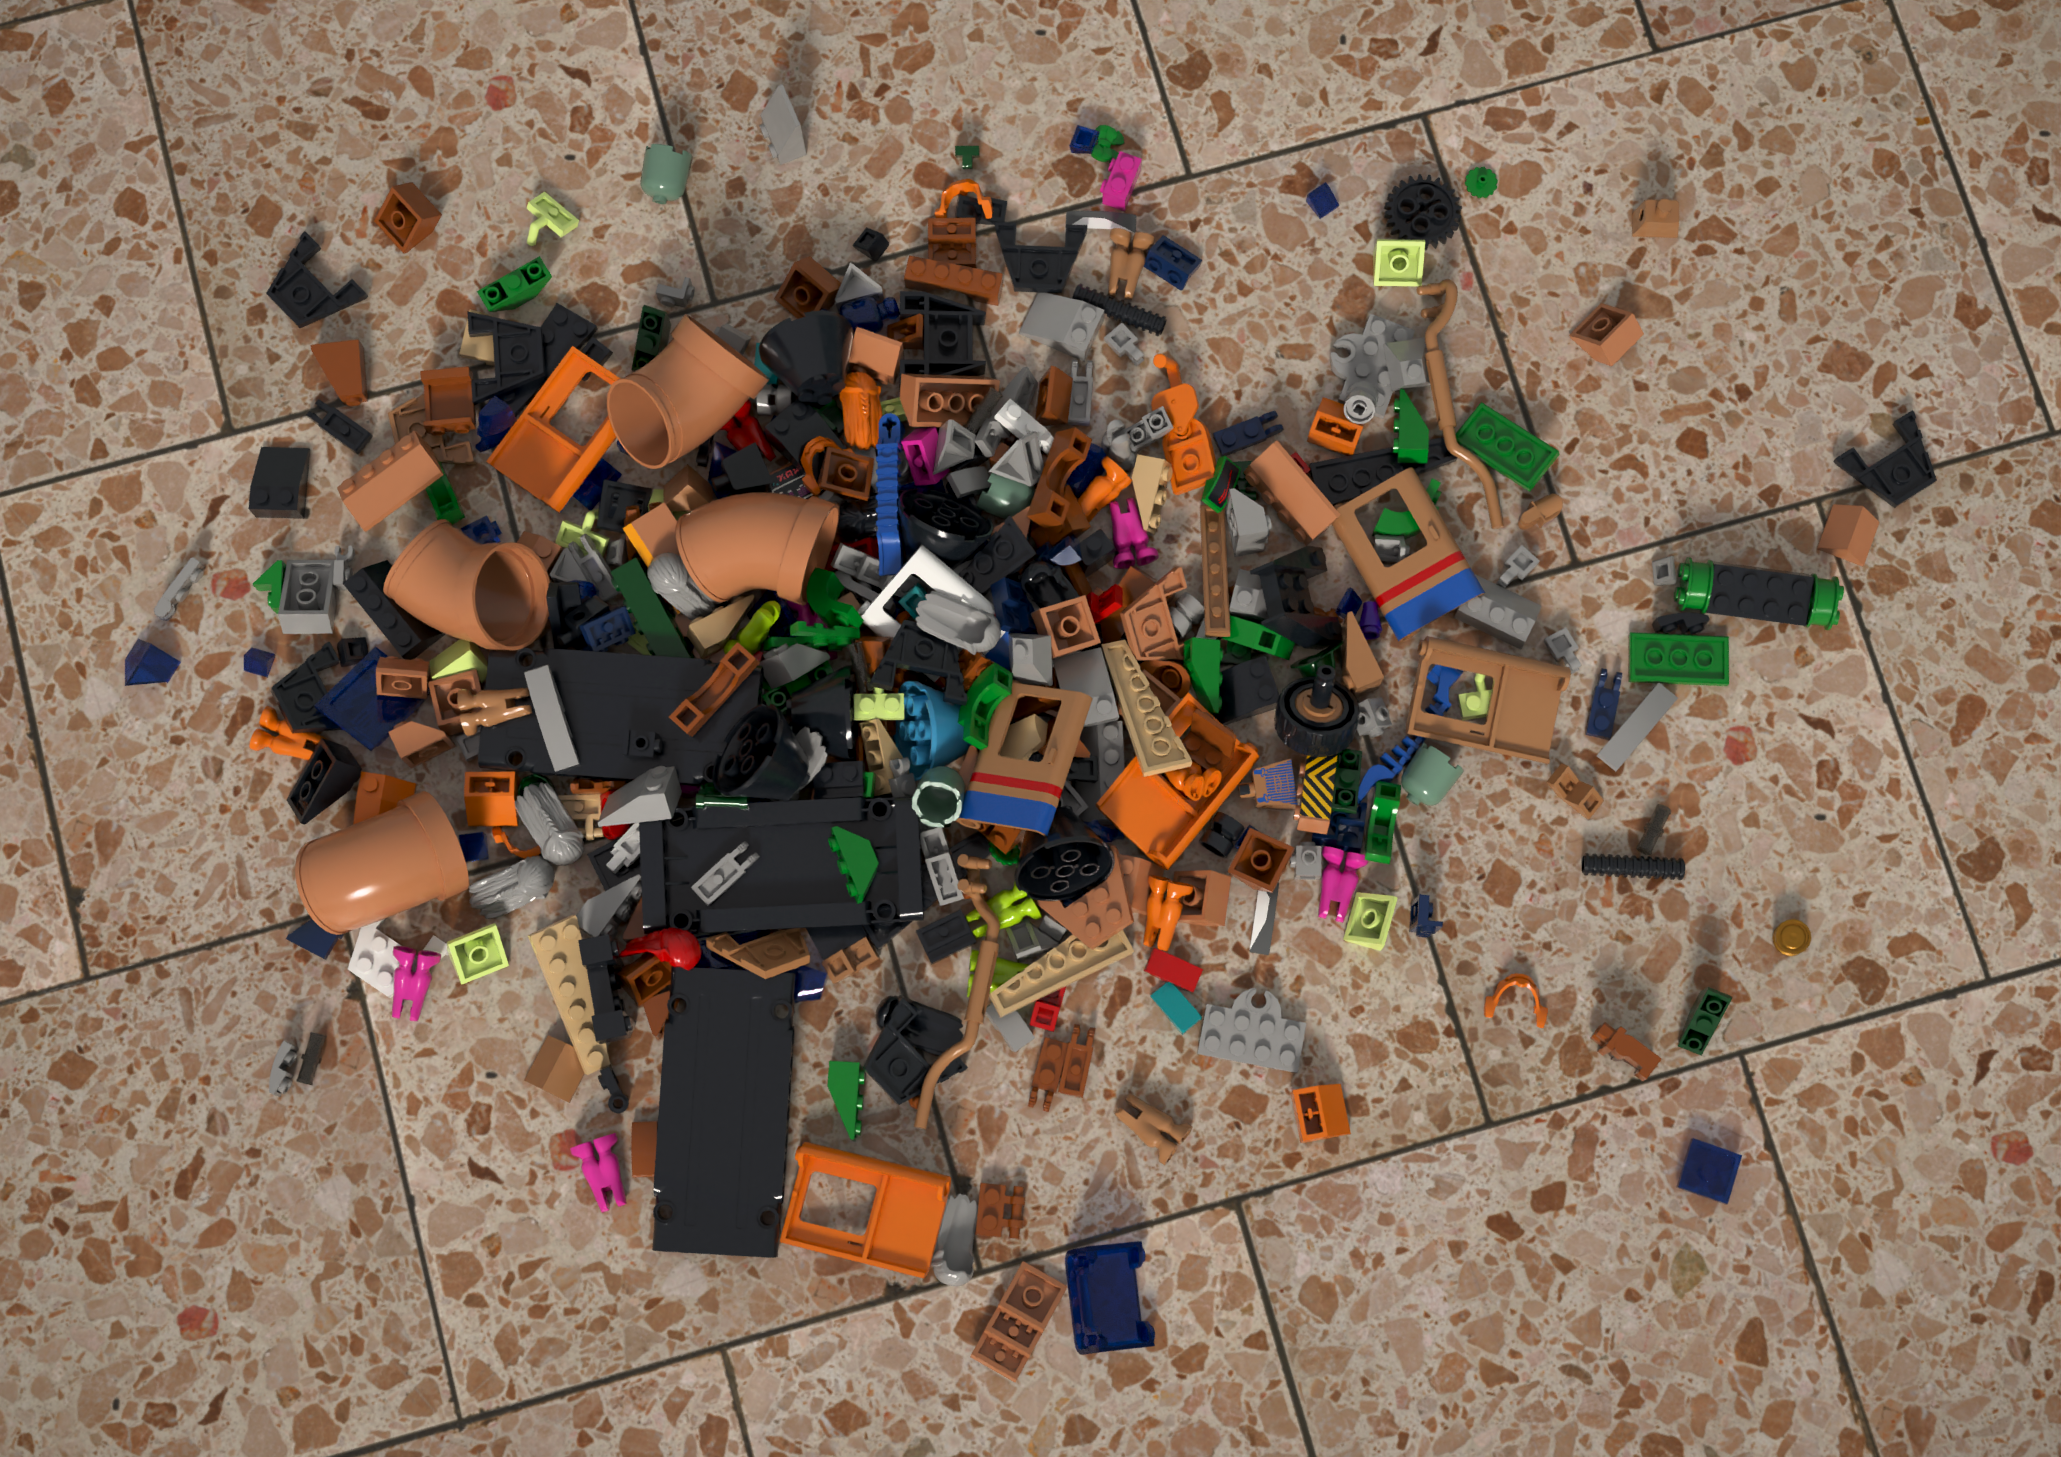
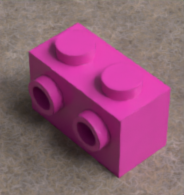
M1119 151L1117 159L1112 158L1108 169L1111 174L1109 179L1103 180L1100 192L1103 193L1102 204L1125 212L1141 172V158Z
M936 427L915 429L901 441L915 485L936 484L950 472L948 468L933 475L938 441Z

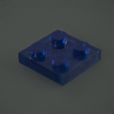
M1692 1138L1676 1188L1727 1205L1742 1155Z

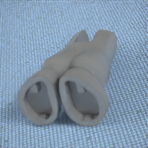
M1121 420L1111 421L1102 437L1101 451L1104 455H1109V458L1117 463L1125 472H1129L1134 468L1136 462V455L1130 448V435L1127 433L1125 425Z

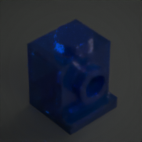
M484 516L461 528L465 535L480 544L501 542L498 536L502 534L496 520L491 522L488 516ZM483 534H489L488 536L481 539V536Z

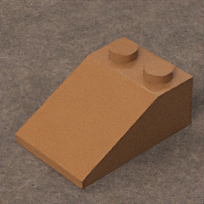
M1348 612L1342 626L1344 643L1342 644V681L1340 684L1348 688L1357 699L1379 689L1384 676L1353 612Z

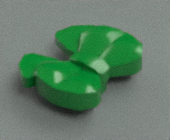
M1099 125L1094 130L1098 141L1091 148L1090 153L1096 160L1101 162L1109 161L1110 164L1112 158L1117 159L1119 154L1111 149L1110 146L1124 144V137L1120 131L1116 132L1114 128L1108 125Z

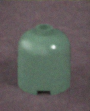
M651 144V148L646 146L640 180L644 193L652 197V201L658 204H666L667 201L678 200L684 194L693 156L683 150L682 154L673 152V146Z
M991 473L987 481L992 483L989 491L982 492L976 507L1006 520L1009 515L1012 517L1031 505L1035 494L1034 485L1027 486Z
M1423 742L1403 772L1401 785L1408 793L1406 798L1413 804L1418 806L1421 802L1427 806H1434L1442 801L1464 770L1459 765L1456 767L1448 763L1451 759L1450 757L1431 745L1428 748L1426 743Z
M945 766L930 768L922 775L912 797V809L915 810L922 823L930 827L942 828L945 824L958 819L962 812L965 796V783L962 776L956 770Z

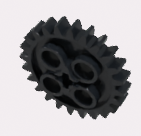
M1419 174L1416 181L1412 176H1409L1408 184L1401 180L1399 187H1393V194H1388L1387 200L1389 202H1386L1384 209L1388 210L1385 211L1384 218L1389 219L1386 227H1393L1390 234L1395 235L1398 233V240H1425V250L1428 249L1429 244H1432L1436 249L1438 241L1446 244V236L1452 239L1453 231H1457L1459 227L1457 222H1460L1462 218L1459 214L1461 213L1462 206L1457 205L1460 198H1452L1455 189L1448 191V182L1440 185V178L1438 177L1433 182L1431 181V175H1428L1427 179L1423 180L1421 174ZM1427 194L1431 199L1425 200L1420 195ZM1407 206L1412 211L1405 212L1401 209V207ZM1440 212L1444 214L1445 217L1438 218L1435 216L1434 213ZM1415 225H1422L1426 230H1417Z

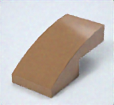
M864 937L821 963L832 983L836 984L881 958L869 937Z

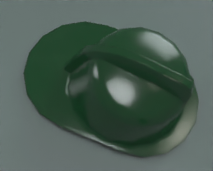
M1339 641L1317 654L1300 659L1290 665V667L1293 669L1298 668L1303 678L1315 677L1317 668L1322 665H1329L1335 669L1334 650L1340 647L1344 641Z

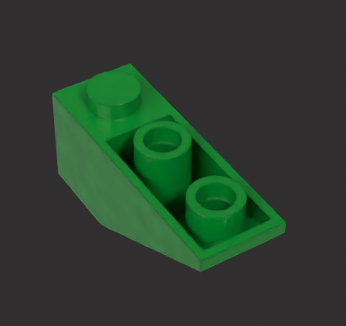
M1400 389L1399 398L1394 399V413H1399V418H1394V433H1398V438H1394L1393 453H1398V463H1427L1429 429L1405 390Z
M1192 637L1184 642L1183 667L1190 676L1192 687L1200 704L1214 716L1219 713L1222 706L1219 687L1222 684L1220 662L1223 658V650L1220 648V640Z
M829 1061L827 1087L850 1139L856 1141V1135L861 1136L862 1120H858V1110H863L864 1095L859 1094L860 1084H865V1070L861 1069L860 1062Z

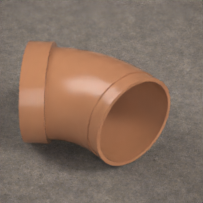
M687 314L683 316L670 333L673 339L645 366L615 381L609 388L607 395L608 416L617 439L636 462L650 469L662 468L703 444L718 432L749 398L755 399L770 380L737 350Z
M753 492L720 498L697 507L679 517L675 530L678 550L685 568L695 584L714 601L725 602L733 598V596H738L747 591L767 589L777 591V595L780 598L805 605L808 602L807 585L815 567L825 570L837 532L840 513L839 505L815 496L804 499L780 493Z
M446 519L433 522L407 545L391 567L383 587V592L386 596L395 600V603L428 626L455 638L474 642L490 650H519L527 647L541 634L549 617L546 596L550 580L543 562L533 550L523 544L514 542L480 544L469 538L459 529L454 528Z
M426 791L398 801L397 807L305 843L299 850L295 863L296 884L304 907L318 926L335 935L345 934L435 898L443 901L466 891L469 886L467 865L453 827L439 803Z

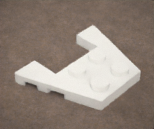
M383 919L361 927L348 970L391 998L394 994V971L399 967V961L393 956V947L401 945L378 930L385 920ZM434 935L423 949L440 953L441 958L448 955L447 944ZM415 955L414 962H413V964H412V971H413V972L416 971V967H417V956H416V955Z

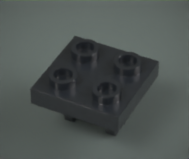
M603 480L596 529L625 534L622 528H624L623 518H626V507L639 506L640 516L648 513L652 488Z

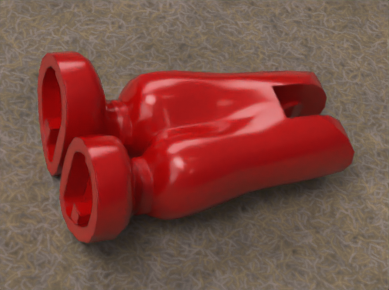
M748 399L734 415L740 421L741 427H738L732 417L720 430L727 431L728 441L738 451L756 442L757 447L761 449L762 453L771 462L776 455L766 440L759 421L750 415L751 402Z

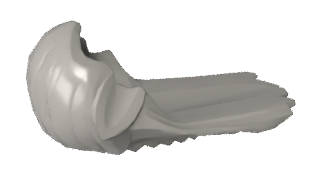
M668 552L657 555L649 565L647 575L654 592L664 597L688 619L693 621L698 617H707L717 608L716 604L722 603L712 600L699 589L685 568L680 555Z
M935 591L926 594L927 600L918 603L916 611L919 616L915 620L919 628L946 642L964 648L973 655L977 652L991 650L1000 639V623L992 613L977 609Z
M804 727L796 735V738L809 760L808 772L810 773V779L806 784L808 785L825 764L827 753L825 752L826 747L822 746L823 737L819 732L810 733V728ZM806 785L800 786L789 801H797L799 792ZM765 798L770 802L783 801L782 799Z
M540 783L539 787L533 784L524 788V796L518 795L514 804L522 822L541 848L540 851L543 858L559 866L573 864L584 852V836L582 832L577 828L558 795L548 783Z
M528 856L516 864L470 885L469 892L473 895L469 903L472 908L480 909V915H485L486 919L505 915L534 899L546 898L554 884V869L551 863L542 856Z
M958 1194L955 1197L950 1196L947 1199L931 1262L936 1278L941 1283L949 1286L966 1284L970 1281L974 1272L972 1248L977 1224L978 1205L975 1200L970 1202L968 1196L964 1194Z

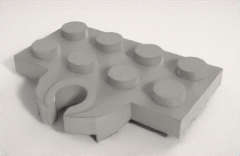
M1370 314L1362 335L1352 333L1339 338L1333 347L1336 349H1346L1349 357L1341 358L1336 352H1331L1329 355L1331 371L1337 377L1345 380L1338 402L1345 404L1348 390L1354 383L1361 381L1371 383L1376 387L1379 397L1374 416L1383 419L1393 393L1383 344L1412 340L1415 330Z
M1256 988L1242 992L1234 1000L1232 1008L1206 1004L1197 1054L1298 1073L1306 1023L1281 1018V1006L1278 999L1271 992L1265 990L1266 1004L1263 1008H1255L1251 1003L1252 997L1256 994Z

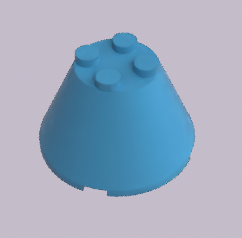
M907 681L903 683L898 693H904V720H896V734L893 736V741L896 743V747L902 757H908L910 761L909 773H913L915 781H920L922 775L930 768L947 766L967 754L971 744L963 740L964 727L958 723L961 705L944 702L943 692L920 682Z

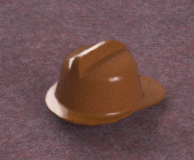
M1146 660L1139 664L1141 671L1145 669L1180 699L1189 692L1191 686L1190 676L1180 663Z

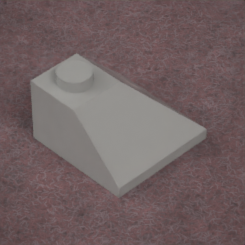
M1425 338L1383 344L1392 391L1431 386L1425 354L1427 353Z
M1239 569L1229 608L1231 616L1261 623V621L1269 618L1259 575Z
M1008 633L1010 672L1013 673L1012 680L1019 681L1022 684L1052 686L1051 635Z

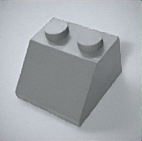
M785 643L763 654L765 659L760 661L758 666H763L764 677L770 688L774 689L794 681L831 657L828 653L798 643L789 647Z

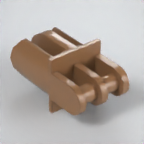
M1550 494L1535 502L1532 500L1527 508L1528 510L1522 514L1518 522L1519 528L1526 530L1535 524L1542 528L1545 523L1560 514L1563 507L1562 498L1557 494Z

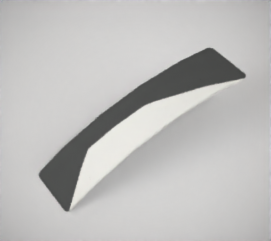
M1109 211L1066 212V224L1087 225V228L1110 230L1121 228L1129 232H1136L1137 216L1133 214Z
M1277 883L1273 893L1258 890L1250 944L1251 953L1269 955L1279 883Z

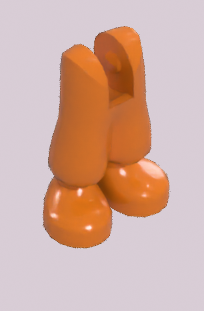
M1108 456L1102 459V466L1106 470L1105 477L1096 476L1077 500L1089 523L1102 508L1114 501L1120 492L1132 483V479Z
M266 706L260 717V727L279 733V735L273 736L258 728L251 737L249 747L255 751L269 747L276 754L309 761L313 751L304 748L306 743L310 742L318 745L321 738L324 737L314 732L292 733L286 720L278 719L275 708Z
M1193 761L1191 767L1162 773L1176 789L1184 791L1185 795L1194 801L1199 800L1201 795L1204 797L1210 796L1219 786L1222 774L1218 769L1209 768L1203 773L1201 766Z
M1149 875L1148 884L1152 892L1147 898V919L1143 945L1152 947L1156 942L1160 929L1157 943L1158 949L1168 951L1183 910L1180 898L1190 895L1193 892L1194 886L1184 882L1171 881V879L1162 876ZM1166 890H1167V896H1166V900H1165V898H1164V893H1165Z

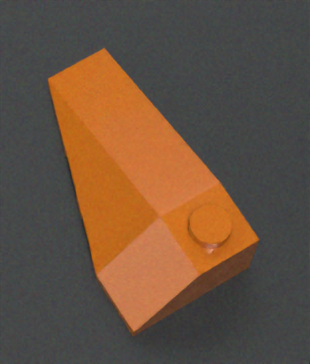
M361 771L353 825L396 808L398 801L415 794L417 784L388 775Z

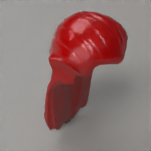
M668 928L631 940L626 944V948L621 951L619 957L650 952L661 962L666 961L673 967H681L689 971L699 962L702 951L694 934L687 930Z

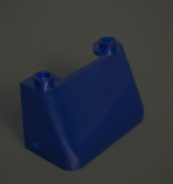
M1142 1241L1086 1246L1067 1251L1065 1268L1075 1348L1080 1355L1155 1346V1330L1148 1321L1141 1320L1135 1269L1142 1266L1146 1257L1145 1251L1142 1248Z

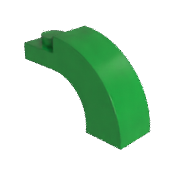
M438 462L444 475L425 488L433 505L437 520L446 519L453 525L465 518V515L441 462Z
M1431 479L1426 491L1434 505H1436L1442 493L1438 490L1441 482ZM1384 508L1372 536L1393 535L1404 536V539L1421 533V530L1410 511L1395 512Z
M815 567L807 585V600L811 608L828 628H833L835 625H842L844 627L849 625L859 628L864 620L852 605L838 601V597L844 588L842 583L833 572Z
M997 663L991 664L976 678L966 693V705H961L958 723L964 727L963 740L980 750L988 747L989 725L994 710L1005 697L1012 694L1013 673Z
M1383 781L1376 782L1366 830L1364 860L1390 864L1394 826L1401 795V785Z

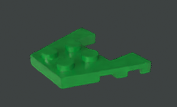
M797 621L790 625V636L798 637H770L764 641V651L778 648L787 643L788 647L798 643L816 650L827 649L828 652L842 651V648L851 646L855 640L860 639V629L836 625L833 628H823V624L814 623V626H806L805 621Z

